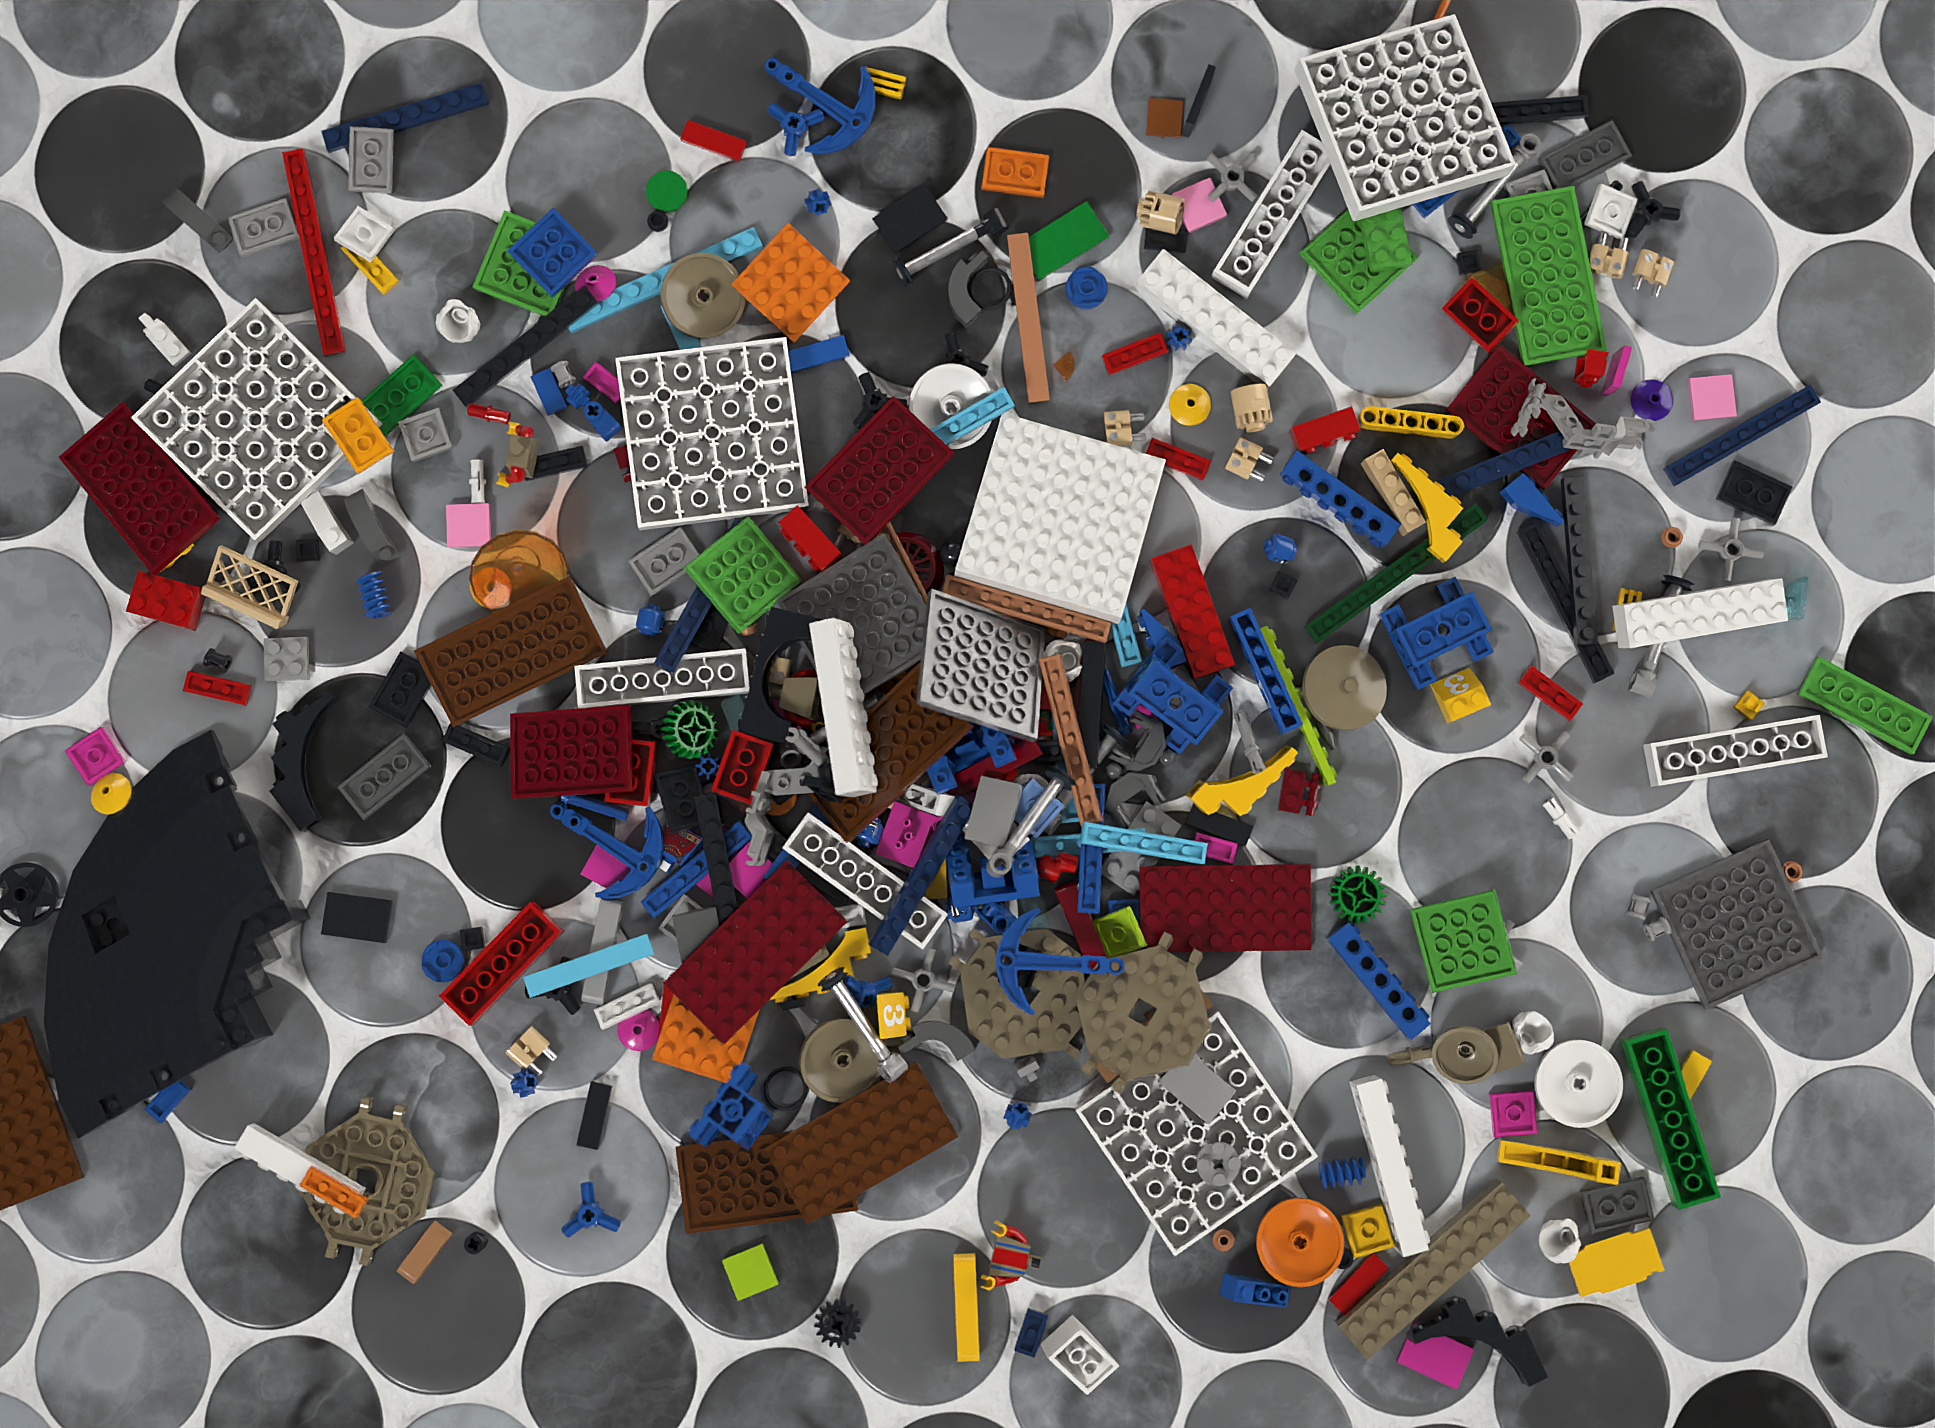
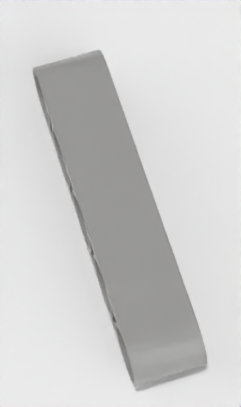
M601 898L590 953L616 945L623 911V901ZM611 969L585 978L582 1002L604 1005Z

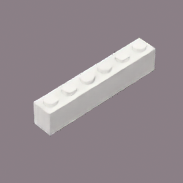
M255 1123L246 1127L234 1148L239 1151L241 1157L247 1160H255L260 1168L267 1171L272 1170L277 1173L276 1176L286 1182L288 1180L296 1184L295 1188L305 1193L307 1190L299 1185L310 1166L318 1168L360 1194H363L366 1189ZM316 1195L314 1196V1199L318 1202L326 1203V1201ZM333 1206V1208H332V1209H333L334 1211H336L337 1213H340V1214H344V1213H345V1212L341 1211L340 1209H338V1208H336V1207H334V1206Z

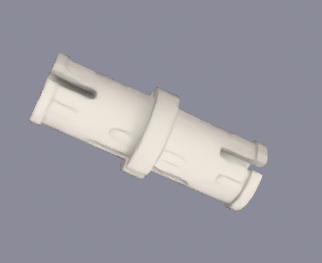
M471 460V479H469L472 495L471 503H485L484 485L486 484V479H484V460Z
M1554 797L1547 800V803L1542 804L1554 819L1552 822L1561 828L1568 840L1580 832L1568 818L1569 814L1562 810Z

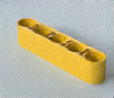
M1368 406L1357 417L1359 426L1364 429L1453 439L1464 429L1463 420L1457 416ZM1364 414H1371L1373 422H1367L1364 419ZM1385 416H1391L1394 419V424H1387ZM1406 418L1413 419L1415 427H1409L1406 424ZM1427 421H1433L1436 424V429L1428 428ZM1448 423L1455 424L1457 427V431H1450L1448 428Z
M975 1253L953 1254L958 1362L980 1361Z

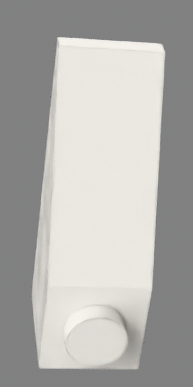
M319 491L301 502L317 534L330 552L337 555L354 543Z
M913 783L895 801L934 815L944 816L955 796L947 793L937 795L934 789Z

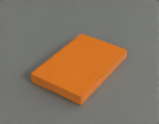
M987 147L981 190L1044 198L1049 155Z

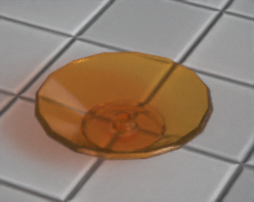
M514 530L498 534L480 547L471 562L469 580L474 596L485 608L495 612L568 577L569 569L563 551L552 539L535 531ZM517 565L521 566L519 569L514 568Z

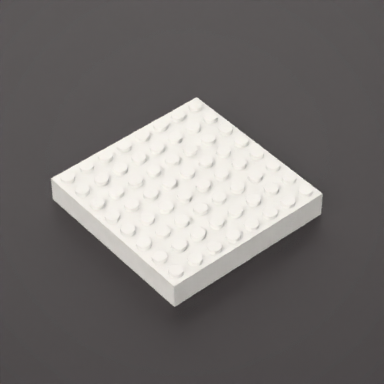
M1455 14L1300 58L1294 69L1353 222L1508 176L1516 165Z
M255 298L131 418L255 541L261 542L347 459L321 419L356 397ZM368 410L378 427H380L382 423Z
M786 337L615 358L639 530L788 512L797 505L802 510L809 509L807 490L804 488L806 481Z
M1003 413L954 576L1119 624L1166 460Z
M1216 1010L1208 1015L1211 1029L1195 1057L1234 1088L1236 1092L1209 1125L1158 1083L1165 1072L1128 1081L1121 1095L1111 1088L1115 1082L1114 1080L1075 1107V1111L1174 1256L1318 1157L1221 1014ZM1210 1142H1225L1231 1145L1236 1150L1241 1163L1237 1177L1231 1183L1221 1187L1206 1183L1197 1171V1154L1205 1144ZM1215 1158L1212 1161L1214 1169H1221L1223 1167L1222 1158L1219 1160Z

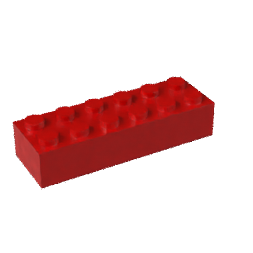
M1192 544L1151 558L1149 562L1175 635L1180 641L1186 657V665L1191 678L1196 680L1234 666V660Z
M529 902L439 997L468 1026L475 1025L565 931L536 902Z

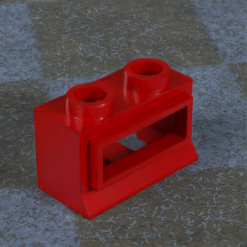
M1587 349L1584 358L1578 357L1576 360L1573 383H1578L1583 388H1592V384L1598 383V380L1605 375L1607 365L1605 358L1609 352Z

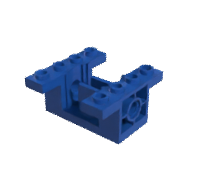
M1456 576L1435 586L1444 604L1442 607L1409 623L1399 604L1378 614L1416 690L1437 681L1428 661L1462 644L1465 645L1473 662L1494 653L1485 635L1492 628L1473 591L1465 595ZM1439 625L1446 627L1447 632L1445 636L1438 633Z
M1165 635L1112 703L1128 716L1141 703L1173 727L1165 736V743L1178 754H1181L1190 741L1197 745L1221 716L1223 710L1220 704L1231 692L1233 686L1215 674L1201 693L1171 671L1170 665L1183 649ZM1176 696L1181 698V701L1178 705H1174L1170 702V699Z
M971 722L974 727L927 770L936 794L939 795L957 787L954 775L990 756L996 768L1016 760L1017 758L1012 749V745L1015 744L1012 736Z
M965 833L960 834L947 855L953 907L958 908L1039 896L1038 872L1030 833L1027 836L1029 841L1014 854V861L1011 864L1010 870L999 878L993 877L987 872L986 864L988 858L986 856L979 857L981 872L973 873L970 850L967 848ZM1001 865L1000 867H998V868H996V869H997V870H1003V865Z
M742 1062L740 1065L736 1064L729 1074L731 1078L727 1083L723 1082L716 1091L718 1095L713 1102L710 1100L703 1109L704 1115L700 1120L696 1119L689 1128L691 1131L689 1136L707 1149L718 1133L722 1131L748 1151L774 1116L763 1104L748 1094L759 1079L748 1065Z

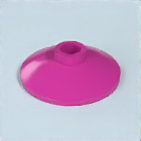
M591 266L578 275L575 281V290L577 292L586 286L595 299L600 302L607 299L615 290L616 277L613 271L606 266Z
M645 1010L618 1023V1037L621 1043L630 1050H647L658 1040L659 1020L650 1010ZM636 1026L641 1027L642 1031L640 1034L634 1032Z

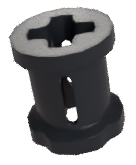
M213 648L207 651L203 660L204 666L215 667L224 674L232 663L230 655L224 656L217 653Z
M479 1231L468 1236L464 1241L466 1252L469 1254L481 1252L488 1243L487 1236ZM479 1240L480 1244L478 1246L473 1245L472 1241Z

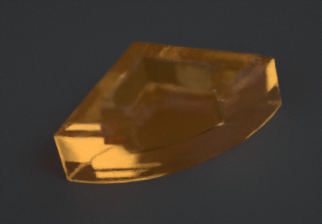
M1071 352L1053 364L1065 382L1070 379L1074 371V358Z

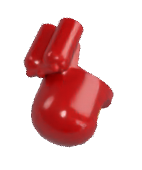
M1065 852L1058 853L1057 857L1042 855L1036 862L1038 876L1056 883L1062 871L1075 873L1078 857Z

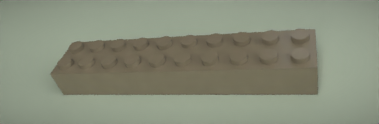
M1495 1179L1430 1237V1243L1427 1244L1429 1250L1409 1255L1368 1291L1345 1315L1342 1314L1334 1322L1367 1360L1370 1359L1531 1215L1501 1181Z

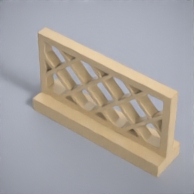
M221 545L218 547L207 584L202 587L201 594L273 628L279 629L288 622L289 616L287 614L298 580ZM223 553L230 556L232 565L225 567L222 561ZM239 564H248L252 573L244 576ZM235 567L239 578L232 581L227 569ZM221 571L227 582L223 585L215 581L217 573ZM258 573H267L271 582L264 585ZM254 575L259 587L251 590L246 578ZM241 580L246 592H237L233 583ZM284 581L291 584L289 591L283 594L278 582ZM273 584L278 596L270 599L265 587ZM260 589L265 601H257L252 592ZM280 599L283 605L282 612L274 608L273 600Z

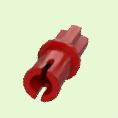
M470 403L467 408L469 416L485 419L486 422L494 421L508 425V422H510L511 412L494 409L491 405L486 407Z

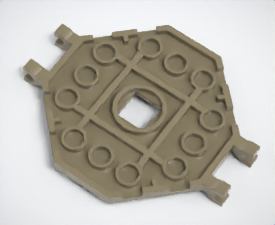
M973 928L969 935L978 941L980 945L967 963L964 964L954 955L948 961L961 974L968 1032L1002 1058L1064 1050L1077 1059L1081 1052L1069 1042L1082 1026L1076 997L1085 984L1084 974L1080 971L1037 970L1032 986L1038 989L1039 993L1030 1003L1031 1008L1036 1013L1030 1015L1010 1001L998 982L996 954L1003 935L986 937ZM1046 928L1025 931L1024 936L1021 935L1020 944L1043 951L1042 954L1081 957V954Z
M1166 932L1160 938L1158 946L1117 956V958L1124 962V970L1119 975H1112L1109 972L1105 974H1090L1076 997L1090 1056L1081 1070L1091 1077L1097 1065L1100 1064L1117 1074L1119 1078L1115 1080L1111 1088L1120 1095L1128 1081L1189 1066L1211 1029L1196 973V968L1201 962L1203 955L1200 951L1194 949L1188 963L1167 952V949L1173 942V938ZM1113 962L1111 964V968L1114 971H1117L1119 969V964L1117 962ZM1138 1000H1143L1157 1009L1147 1027L1129 1017Z
M371 1097L361 1098L359 1113L306 1146L305 1150L306 1154L355 1182L359 1168L378 1173L375 1192L364 1191L362 1194L369 1199L358 1218L355 1219L346 1213H337L332 1209V1205L327 1202L325 1204L318 1202L314 1199L315 1195L308 1191L305 1193L297 1189L300 1196H303L308 1204V1209L316 1222H319L329 1241L325 1257L332 1259L335 1256L337 1257L340 1249L339 1244L361 1248L363 1250L359 1264L364 1266L372 1263L373 1249L426 1215L435 1176L433 1168L403 1122L408 1105H395L393 1119L369 1114L374 1098Z

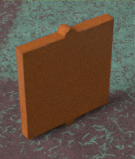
M1149 98L1146 135L1161 136L1162 139L1165 137L1180 138L1183 101L1168 100V98Z

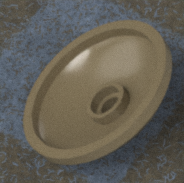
M1456 1026L1445 1030L1437 1037L1432 1048V1060L1437 1071L1446 1079L1458 1084H1476L1487 1079L1495 1071L1498 1063V1050L1493 1039L1484 1031L1471 1026Z

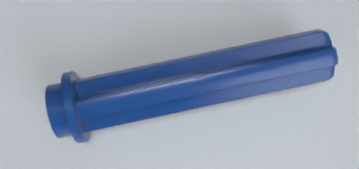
M1105 669L1103 689L1119 728L1117 731L1121 736L1133 732V725L1129 724L1126 714L1112 703L1118 693L1110 671Z
M586 795L561 797V801L565 805L569 803L626 821L629 815V809Z

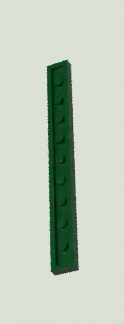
M1475 503L1457 516L1447 529H1454L1460 534L1461 537L1459 539L1462 540L1487 522L1488 519ZM1429 537L1304 626L1316 644L1433 561L1436 557L1427 550L1429 547Z

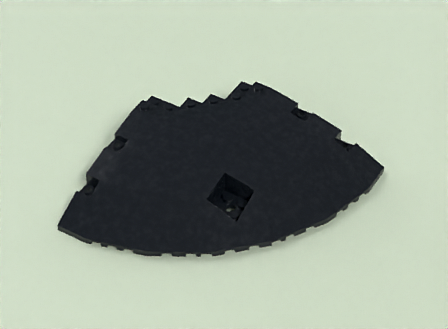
M210 730L172 750L132 788L131 797L127 805L119 812L106 817L72 871L48 945L44 1028L58 1099L78 1139L101 1128V1126L133 1109L135 1105L237 1049L256 1045L273 1036L254 997L273 987L264 970V967L282 958L273 938L309 920L310 916L301 899H285L267 862L264 861L258 847V840L235 793L238 790L237 784L228 769L230 766L222 752L223 747L214 730ZM219 777L223 779V783L221 785H218L217 779ZM240 834H243L245 837L242 842L238 840ZM113 918L119 921V928L115 931L109 926ZM163 1072L167 1074L166 1080H163L161 1077ZM114 1101L118 1103L117 1109L112 1107Z

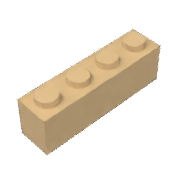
M1384 449L1366 458L1361 465L1391 517L1401 524L1399 531L1402 536L1425 524L1426 521Z

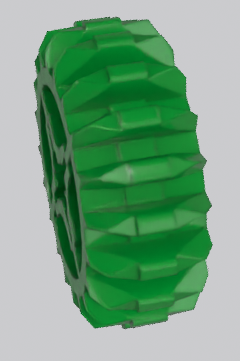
M684 701L680 702L679 705H674L672 707L673 711L666 713L669 718L662 720L667 724L666 727L661 728L663 731H666V735L662 738L669 740L665 746L672 747V753L678 752L679 757L685 756L687 759H692L693 757L699 758L701 754H707V748L711 749L714 747L711 741L717 740L714 733H717L719 730L714 729L717 721H712L711 718L714 714L708 713L709 707H702L700 702L688 701L686 703ZM685 714L682 724L678 726L681 717ZM691 727V729L696 731L689 732V730H684V728ZM700 734H702V735H701V738H700V740H699V742L695 745V742H697L698 736H699Z
M1359 865L1355 866V872L1351 866L1347 867L1348 874L1343 870L1339 871L1342 878L1334 876L1333 879L1338 882L1337 885H1329V887L1335 889V892H1328V896H1335V899L1329 901V903H1337L1338 906L1333 911L1338 912L1342 910L1339 917L1344 918L1347 914V922H1351L1354 917L1355 923L1359 924L1362 917V920L1367 923V915L1375 919L1376 915L1373 911L1381 913L1382 910L1378 905L1386 904L1385 901L1380 900L1381 897H1387V893H1381L1380 891L1385 889L1386 885H1378L1382 878L1377 877L1374 879L1376 871H1372L1368 875V867H1364L1362 872ZM1356 876L1360 877L1353 888L1343 886L1349 879ZM1366 880L1373 888L1374 897L1366 892ZM1359 888V893L1367 898L1361 897L1356 901V896L1348 891H1358L1357 889ZM1341 892L1350 899L1349 909L1342 901ZM1361 902L1372 903L1366 910L1356 913L1357 907L1359 908Z

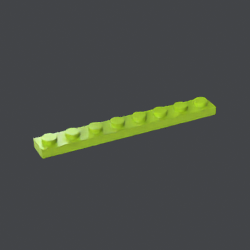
M1268 626L1262 627L1260 630L1302 721L1303 726L1299 727L1321 774L1325 787L1336 783L1337 773L1334 767L1329 766L1326 758L1329 756L1325 747H1321L1318 739L1320 735L1315 726H1311L1309 721L1311 719L1310 712L1307 707H1303L1300 701L1303 699L1299 688H1295L1292 680H1294L1290 668L1286 669L1284 665L1285 656L1281 648L1277 649L1274 641L1277 639L1272 629L1269 630Z

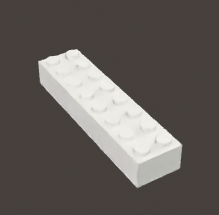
M1301 130L1214 269L1211 278L1245 299L1248 298L1331 165L1323 143Z
M1164 249L1137 280L1136 289L1180 324H1184L1185 328L1191 330L1194 335L1256 384H1266L1267 390L1296 355L1295 352Z
M1782 578L1766 579L1612 606L1618 648H1634L1788 621Z
M835 618L809 623L836 795L856 797L877 792L878 780L873 771L874 756L870 752L871 736L866 726L868 717L863 707L864 693L860 688L859 680L861 679V673L856 663L858 654L853 644V627L850 623Z
M746 648L683 655L673 674L654 665L653 663L656 658L574 666L578 708L640 705L748 694L750 688V666L748 650Z
M1820 715L1643 745L1651 787L1828 757Z
M806 813L782 846V849L880 920H883L904 884L901 879L850 842L846 843L839 834L810 813ZM923 896L901 935L920 949H924L948 914Z
M1375 1075L1349 1081L1381 1200L1394 1240L1395 1250L1403 1257L1429 1250L1427 1244L1430 1243V1238L1427 1230H1423L1421 1222H1424V1216L1421 1209L1417 1208V1191L1415 1187H1411L1409 1180L1412 1179L1410 1167L1405 1165L1406 1151L1398 1140L1401 1133L1398 1124L1393 1122L1392 1115H1395L1392 1103H1388L1386 1094H1389L1387 1083Z

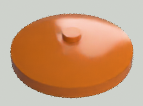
M1290 1198L1275 1204L1263 1216L1256 1234V1248L1263 1266L1275 1279L1290 1286L1308 1287L1324 1281L1336 1270L1344 1251V1236L1338 1220L1324 1205L1307 1198Z

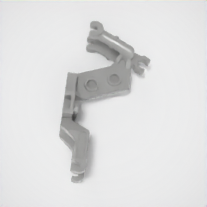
M1533 378L1528 385L1529 392L1527 398L1523 402L1521 411L1518 413L1517 423L1511 428V434L1516 436L1519 432L1520 436L1524 437L1528 431L1527 424L1531 419V413L1534 418H1537L1541 412L1540 408H1543L1548 412L1564 436L1562 440L1564 448L1577 449L1579 457H1583L1585 453L1593 454V457L1598 459L1602 452L1610 456L1615 448L1633 449L1636 445L1637 449H1640L1643 446V440L1637 436H1625L1628 431L1646 432L1648 428L1651 432H1654L1657 425L1651 419L1620 417L1615 425L1596 423L1592 430L1584 429L1563 396L1545 394L1546 384L1535 385L1536 379Z
M789 728V731L794 736H787L786 740L795 743L803 751L802 753L812 760L811 763L805 768L762 771L756 791L751 793L754 797L751 806L746 808L748 814L745 818V824L752 834L747 855L752 857L753 860L746 861V864L749 866H763L767 862V856L775 835V830L762 817L771 809L772 796L770 794L814 793L802 783L805 775L819 778L824 763L831 764L830 758L820 749L819 745H816L809 739V735L805 730Z

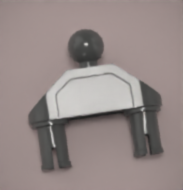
M1135 709L1133 711L1135 716L1131 714L1130 721L1145 728L1143 735L1132 753L1129 754L1114 745L1111 748L1113 752L1109 751L1108 758L1121 763L1125 770L1129 772L1139 771L1155 765L1158 759L1163 765H1172L1175 762L1176 754L1173 750L1165 749V736L1160 718L1156 716L1149 717Z
M1110 762L1105 767V773L1109 778L1115 779L1116 782L1109 787L1104 812L1107 815H1111L1119 828H1125V825L1128 826L1132 823L1121 809V804L1139 791H1146L1155 806L1167 799L1157 786V779L1154 775L1128 773L1122 776L1121 766L1117 762Z

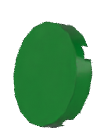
M664 170L650 177L646 184V196L650 205L657 211L672 213L678 211L686 202L688 188L681 175L674 171Z

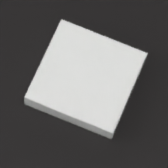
M1598 184L1584 225L1621 239L1626 233L1638 199L1607 185Z
M357 206L335 235L334 241L367 261L372 262L393 234L394 227Z

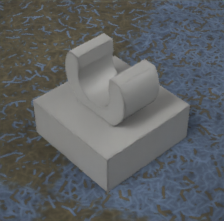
M1033 1054L1013 1062L1020 1078L1027 1075L1030 1082L1037 1079L1034 1071L1039 1069V1066Z

